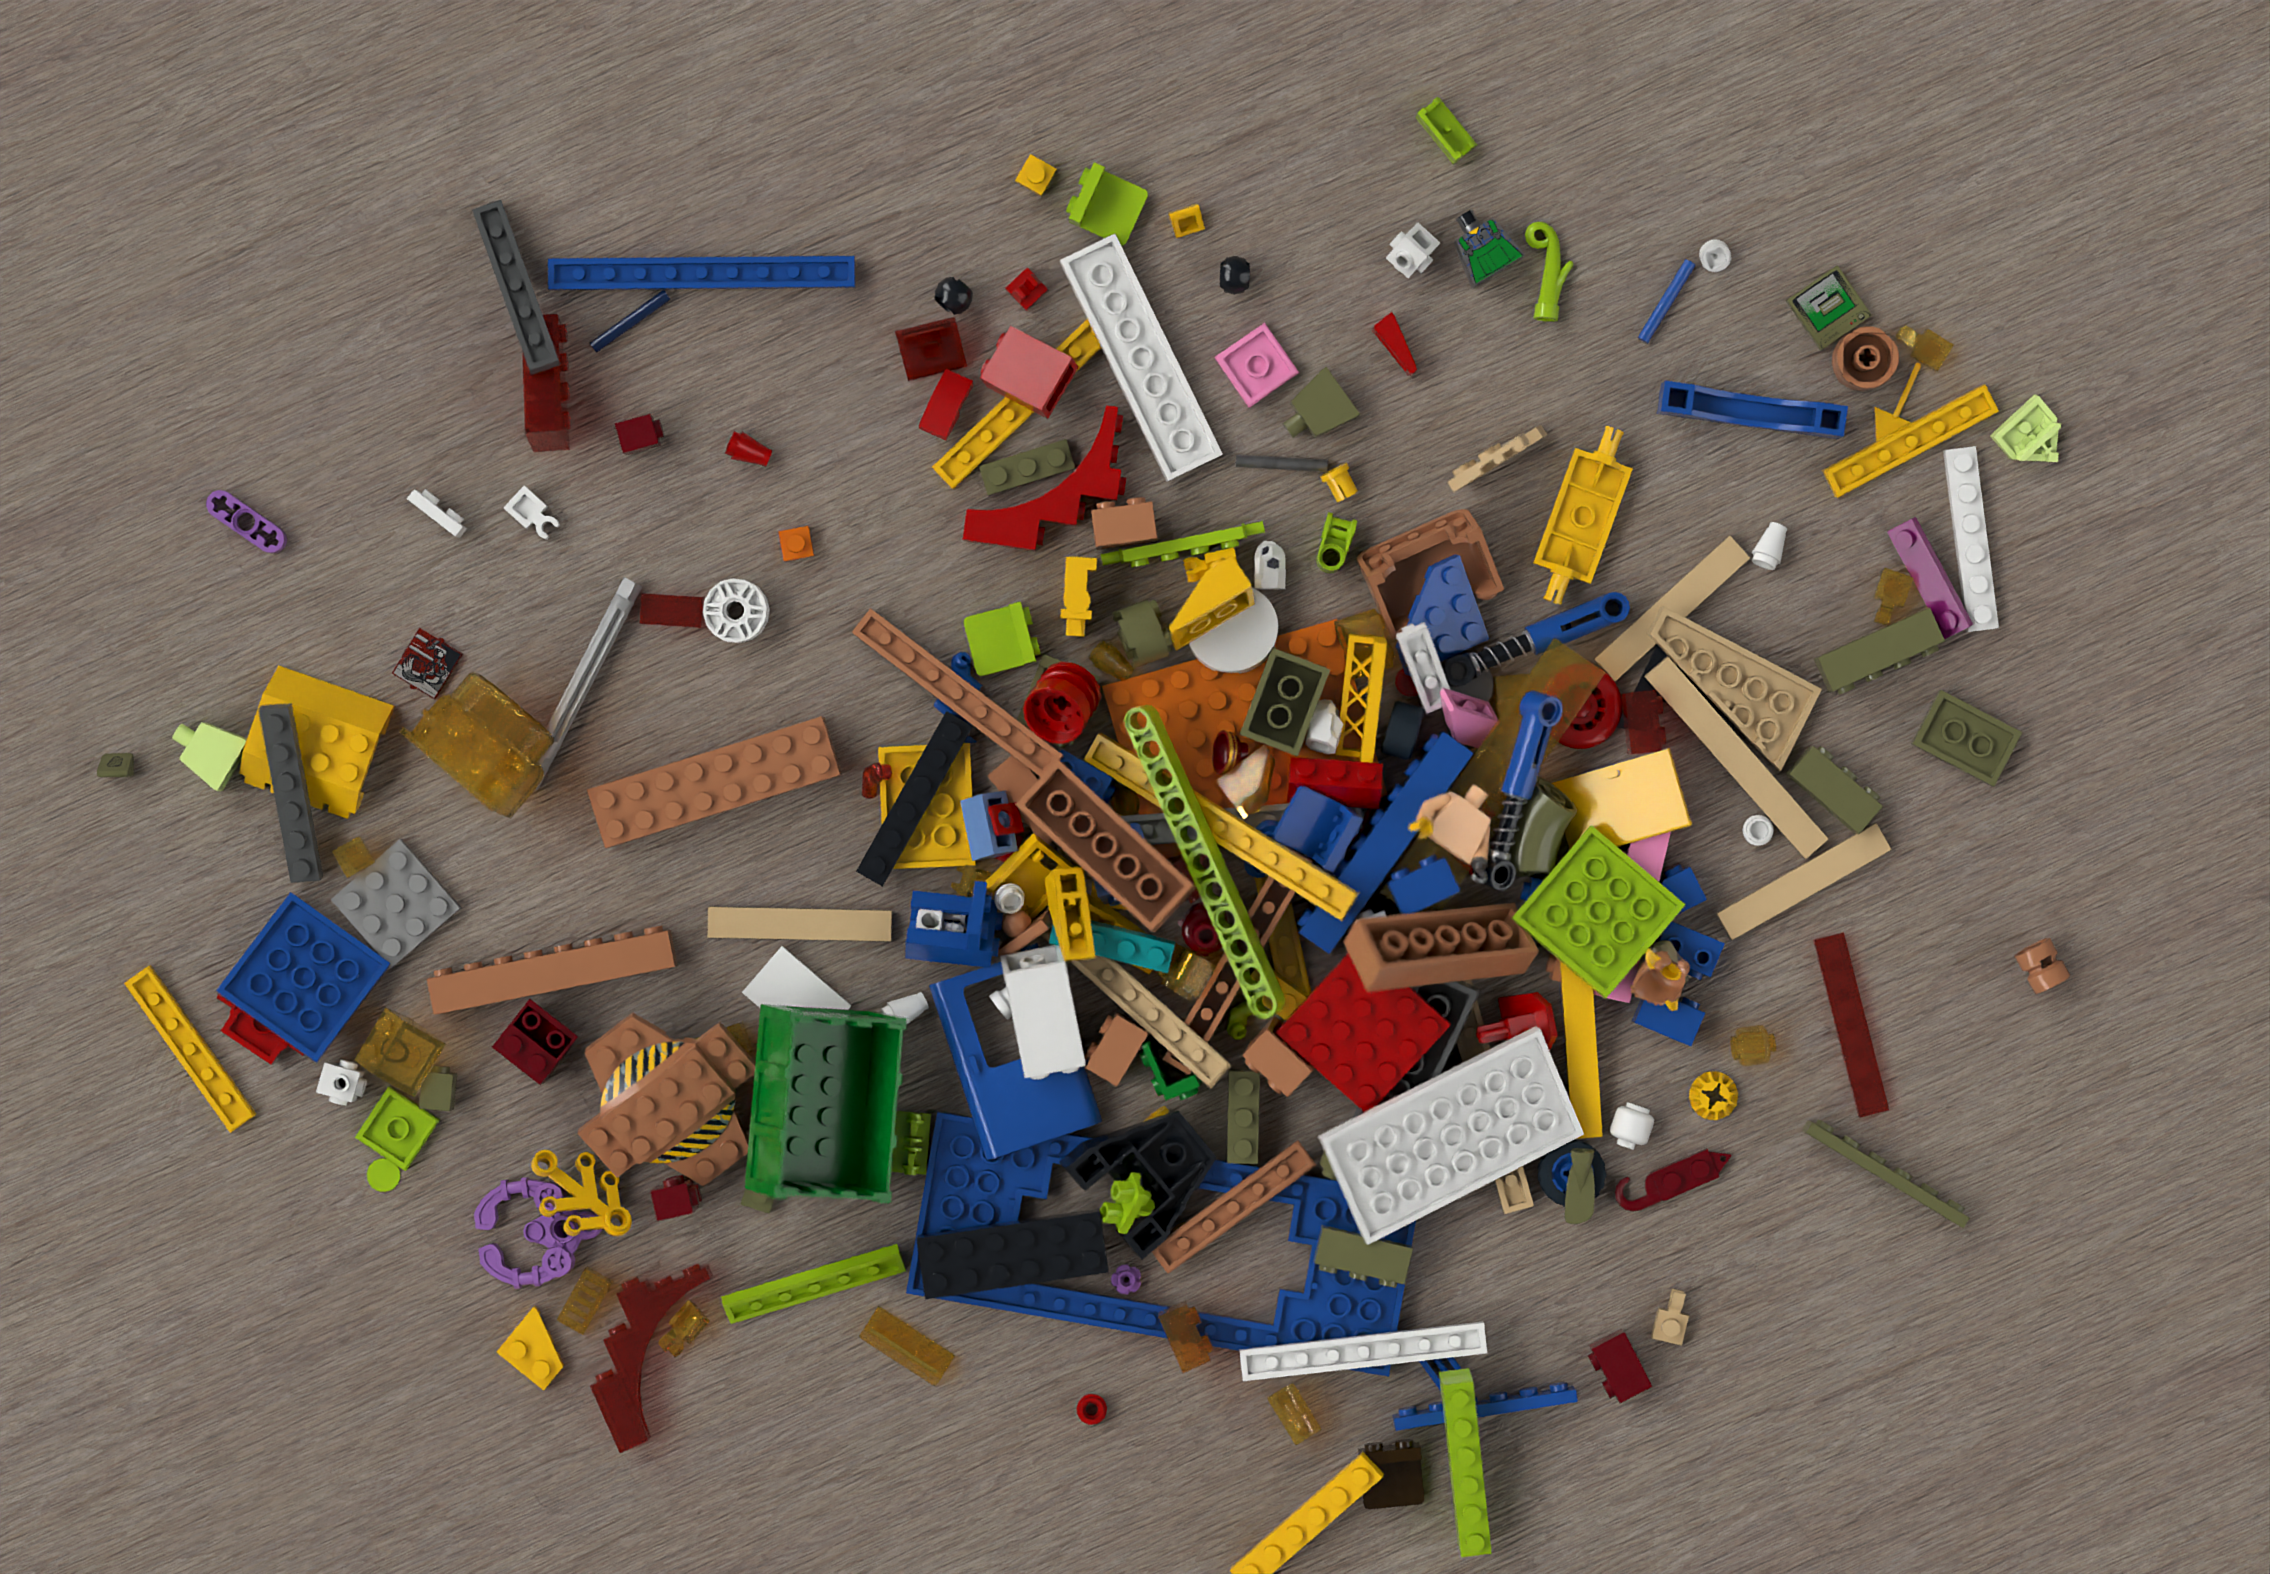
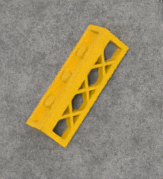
M1349 634L1339 717L1343 727L1335 752L1336 755L1360 757L1361 762L1373 763L1387 648L1386 637ZM1355 642L1373 644L1372 655L1362 663L1354 655ZM1354 660L1358 666L1352 670V662ZM1368 663H1370V672L1365 668ZM1362 670L1369 678L1368 685L1357 692L1350 684V680L1354 674ZM1350 690L1354 696L1348 700ZM1367 692V698L1365 702L1361 696ZM1358 699L1365 708V715L1354 722L1347 714V707ZM1346 720L1351 725L1347 729H1345ZM1362 722H1364L1363 732L1358 727ZM1352 730H1355L1362 738L1361 749L1343 748L1344 737Z

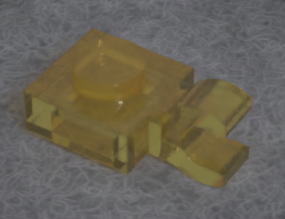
M1905 325L1904 327L1901 326L1895 336L1905 344L1914 347L1910 354L1911 357L1935 372L1940 369L1954 346L1930 329H1926L1920 335Z
M1887 568L1882 569L1873 598L1881 600L1874 622L1886 625L1890 621L1894 605L1901 608L1904 607L1913 577Z
M688 1300L668 1322L672 1329L659 1340L658 1344L664 1351L669 1350L676 1358L684 1349V1341L691 1344L710 1320L695 1303Z

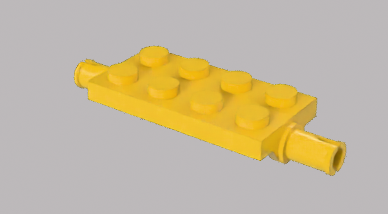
M1605 426L1598 450L1593 453L1578 448L1573 450L1533 560V564L1549 569L1553 573L1545 596H1543V599L1546 601H1552L1556 590L1553 603L1562 605V600L1570 580L1577 579L1591 584L1633 470L1616 462L1615 454L1622 435H1624V432L1619 429L1615 430L1611 441L1614 428Z

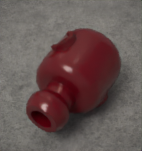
M1203 902L1192 905L1185 912L1183 918L1177 921V924L1181 927L1185 944L1191 950L1196 951V955L1208 957L1209 954L1219 951L1223 947ZM1225 912V920L1227 921V923L1230 924L1227 913Z

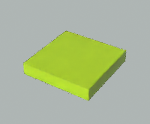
M388 1086L355 1138L404 1171H407L441 1119L426 1109H419L417 1103L391 1086Z

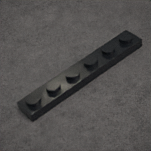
M947 711L945 712L857 868V873L882 887L884 886L972 730V725Z

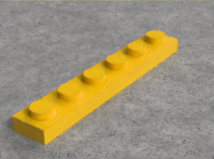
M1362 1452L1231 1567L1230 1572L1232 1574H1273L1382 1479L1384 1473Z

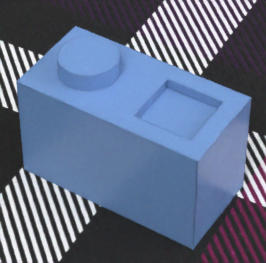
M1006 791L984 793L960 801L972 861L996 858L1018 851L1015 834L995 835L988 807L991 805L1008 803ZM1000 811L998 815L1000 823L1004 827H1009V816L1007 813Z

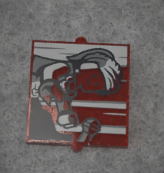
M419 628L392 674L410 684L411 689H418L436 700L463 654L444 643V638L438 639Z

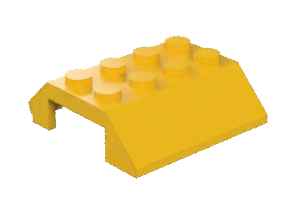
M279 665L263 692L258 709L262 705L292 703L310 806L322 810L324 805L327 804L329 805V813L348 819L351 813L355 814L359 810L365 793L361 791L380 736L381 734L385 735L395 706ZM257 709L242 752L239 774L245 776L244 783L265 790L267 784H270V792L274 793L259 710Z

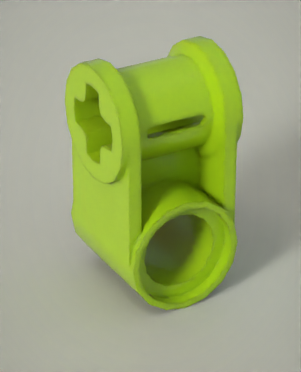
M1328 512L1316 558L1317 565L1321 571L1332 574L1341 569L1345 562L1348 548L1351 546L1358 520H1344L1334 517L1333 513ZM1326 551L1336 552L1339 557V563L1335 566L1326 565L1322 559L1323 553Z

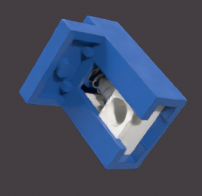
M975 881L973 897L913 891L910 925L906 936L905 959L991 968L992 956L998 957L1000 938L994 937L995 930L1001 931L1003 912H997L998 908L994 903V899H992V895L986 894L987 882ZM932 925L935 928H927L925 926Z

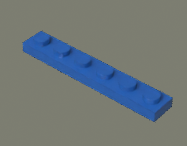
M1560 1382L1549 1385V1390L1538 1391L1537 1387L1520 1389V1394L1508 1396L1507 1392H1497L1489 1394V1399L1477 1401V1397H1475L1477 1418L1578 1402L1576 1389L1574 1386H1568L1567 1382ZM1442 1402L1428 1404L1429 1409L1418 1411L1416 1406L1398 1409L1399 1414L1392 1415L1395 1430L1444 1423Z

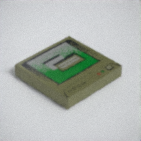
M1838 265L1786 300L1820 351L1872 316Z

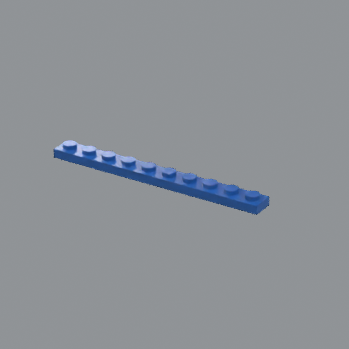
M855 256L548 259L549 290L855 288Z

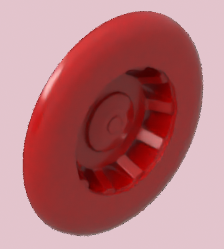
M1572 664L1558 670L1546 682L1542 693L1558 698L1563 707L1559 722L1552 726L1550 736L1557 742L1574 749H1588L1606 741L1616 730L1622 714V698L1617 684L1604 670L1590 664ZM1581 682L1586 684L1584 688H1580ZM1572 685L1573 688L1568 691V687ZM1593 688L1597 694L1593 695L1590 690ZM1598 699H1600L1601 707L1597 705ZM1600 712L1598 719H1595L1596 713ZM1588 722L1592 724L1589 728L1585 726ZM1574 724L1578 725L1579 730L1574 729Z

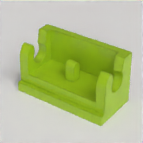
M1436 97L1427 107H1423L1417 112L1415 118L1453 165L1477 146L1476 142L1440 98Z

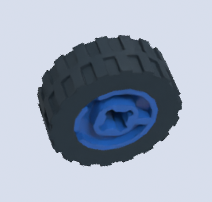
M1574 1139L1541 1156L1540 1163H1538L1537 1178L1542 1191L1553 1202L1565 1207L1567 1179L1572 1166L1571 1149L1588 1148L1594 1150L1591 1166L1594 1173L1595 1198L1600 1195L1599 1192L1605 1185L1606 1171L1604 1160L1596 1149L1581 1140Z

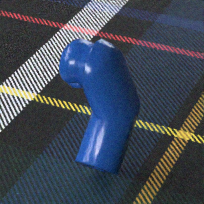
M959 652L951 660V670L979 691L983 685L971 677L970 655L966 652Z

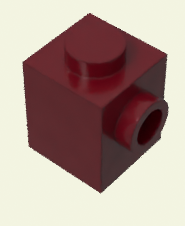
M651 414L615 423L623 454L629 455L661 446L659 438L664 437L663 428L660 420H654Z

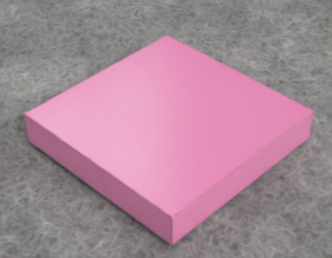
M1265 323L1214 357L1248 408L1299 374V371Z

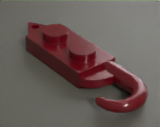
M1705 1148L1654 1170L1645 1179L1647 1195L1635 1200H1628L1623 1194L1624 1186L1630 1182V1178L1625 1177L1616 1185V1201L1623 1209L1632 1212L1641 1211L1661 1201H1666L1719 1178V1173L1731 1158V1154L1711 1152ZM1721 1156H1725L1724 1161L1720 1160Z

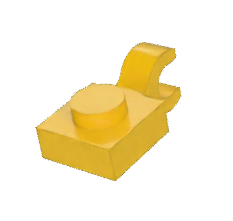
M1234 547L1204 554L1205 560H1200L1197 557L1185 558L1183 563L1188 582L1199 581L1205 572L1209 570V566L1220 558L1228 559L1233 556L1237 562Z

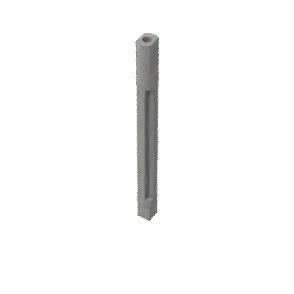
M625 577L623 578L519 780L522 784L538 790L630 613L642 586Z

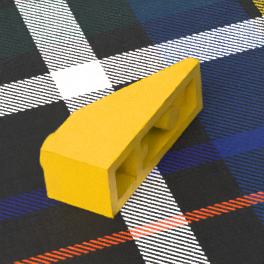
M1083 867L1053 869L1046 876L1045 884L1048 906L1063 960L1094 959L1095 951Z

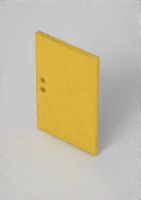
M1670 748L1552 783L1577 808V814L1565 831L1569 849L1573 847L1590 825L1617 847L1692 825Z

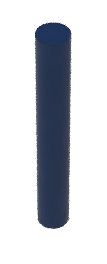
M662 290L591 341L590 345L596 353L670 301V297L665 290Z

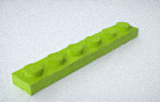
M894 1244L721 1296L722 1305L730 1324L900 1274L906 1272V1267L898 1244Z

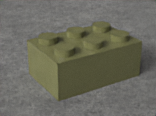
M1272 648L1239 735L1298 756L1330 669Z

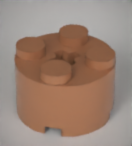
M1861 327L1851 331L1839 340L1832 355V367L1839 383L1856 391H1869L1886 383L1896 371L1899 362L1898 348L1894 341L1884 331L1875 327ZM1864 352H1866V357L1871 358V362L1866 364V366H1864L1863 361H1859V356L1863 355Z

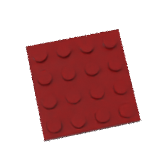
M1348 952L1276 1030V1034L1365 1113L1377 1106L1451 1026V1023L1411 987L1367 992Z

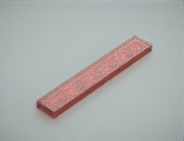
M1844 932L1813 939L1858 1117L1861 1118L1888 1111L1889 1106Z

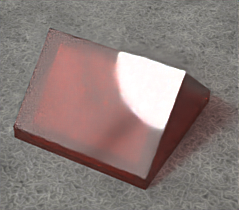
M955 317L895 331L908 381L943 373L945 369L952 371L967 367Z

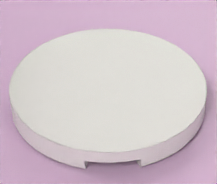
M1252 588L1255 603L1253 606L1189 643L1193 654L1203 665L1214 671L1217 670L1225 673L1239 672L1240 674L1251 671L1266 661L1271 649L1275 648L1278 637V620L1271 602L1260 591Z

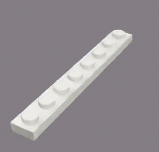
M1482 1321L1239 1349L1242 1379L1243 1381L1486 1354L1487 1345L1484 1322Z

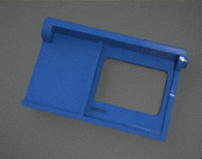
M1038 943L1025 946L1020 950L1036 949L1039 946ZM1001 961L991 964V968L982 967L929 985L986 1160L1102 1122L1085 1066L1079 1067V1070L1072 1073L1058 1071L1049 1073V1076L1043 1079H1032L1031 1077L1025 1078L1021 1058L996 1067H989L987 1065L963 990L968 985L1004 974Z

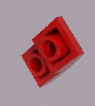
M945 369L919 423V429L947 440L960 417V409L973 388V380Z

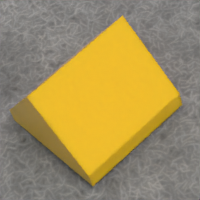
M1197 203L1168 213L1176 238L1205 229Z

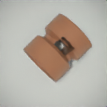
M2049 937L2031 944L2014 956L2022 971L2029 973L2027 980L2035 994L2044 992L2070 977L2064 962L2056 959L2058 951Z

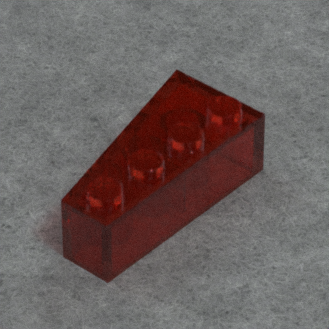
M558 314L543 315L560 365L531 375L522 351L525 434L533 452L570 450L569 430L571 429L570 412L567 411V400H570L569 383L565 382V371H569L567 353L563 351V343L568 341L567 326L561 323Z

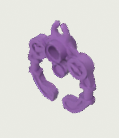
M529 1177L521 1178V1181L509 1182L508 1179L502 1180L501 1185L490 1191L477 1206L474 1212L476 1229L490 1230L494 1228L498 1221L497 1205L501 1201L510 1200L511 1194L522 1193L523 1198L533 1196L536 1207L539 1208L540 1203L547 1196H552L556 1199L567 1198L566 1190L554 1181L544 1182L529 1179ZM551 1203L544 1204L547 1210H554V1206ZM559 1211L552 1217L541 1215L539 1218L527 1223L523 1230L524 1237L530 1242L543 1244L548 1247L542 1258V1267L540 1265L532 1266V1272L521 1273L520 1268L506 1266L504 1264L503 1251L495 1243L478 1248L480 1264L492 1276L502 1282L513 1285L515 1289L529 1284H534L535 1287L541 1286L542 1283L555 1277H561L570 1273L575 1265L574 1253L581 1241L594 1238L602 1231V1229H593L592 1231L581 1230L576 1236H568L563 1234L560 1229L561 1221L566 1220L571 1215H577L581 1218L596 1217L598 1215L588 1211ZM569 1222L572 1229H578L577 1223Z

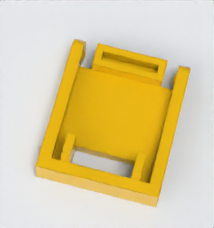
M1033 833L1018 848V851L1014 852L986 880L987 891L992 892L994 896L1002 885L1008 883L1017 884L1025 895L1024 904L1021 909L1026 911L1031 920H1033L1048 905L1045 878L1052 870L1040 861L1044 857V853L1058 864L1055 869L1076 868V866Z

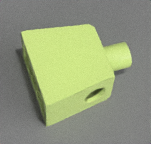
M201 722L196 731H193L184 724H180L172 737L174 741L186 747L180 756V760L216 791H223L241 762L242 752L247 740L245 737Z

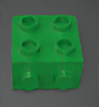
M1151 1038L1143 1042V1049L1139 1051L1144 1066L1146 1068L1151 1066L1155 1077L1151 1081L1158 1097L1163 1095L1167 1101L1179 1096L1181 1101L1197 1094L1199 1091L1198 1087L1203 1083L1199 1077L1192 1073L1170 1083Z

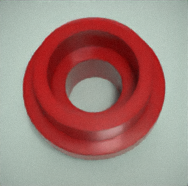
M1087 1394L1078 1401L1077 1415L1082 1422L1094 1425L1100 1423L1105 1418L1107 1405L1101 1396ZM1093 1403L1098 1407L1095 1414H1089L1086 1411L1088 1404Z

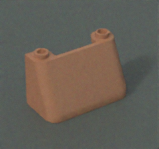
M1468 510L1452 511L1368 548L1358 555L1357 562L1392 639L1396 638V634L1402 632L1401 628L1407 626L1409 621L1407 617L1416 596L1420 595L1426 580L1424 576L1428 567L1454 554L1461 557L1475 598L1489 600L1495 597L1498 592L1504 590L1482 530Z

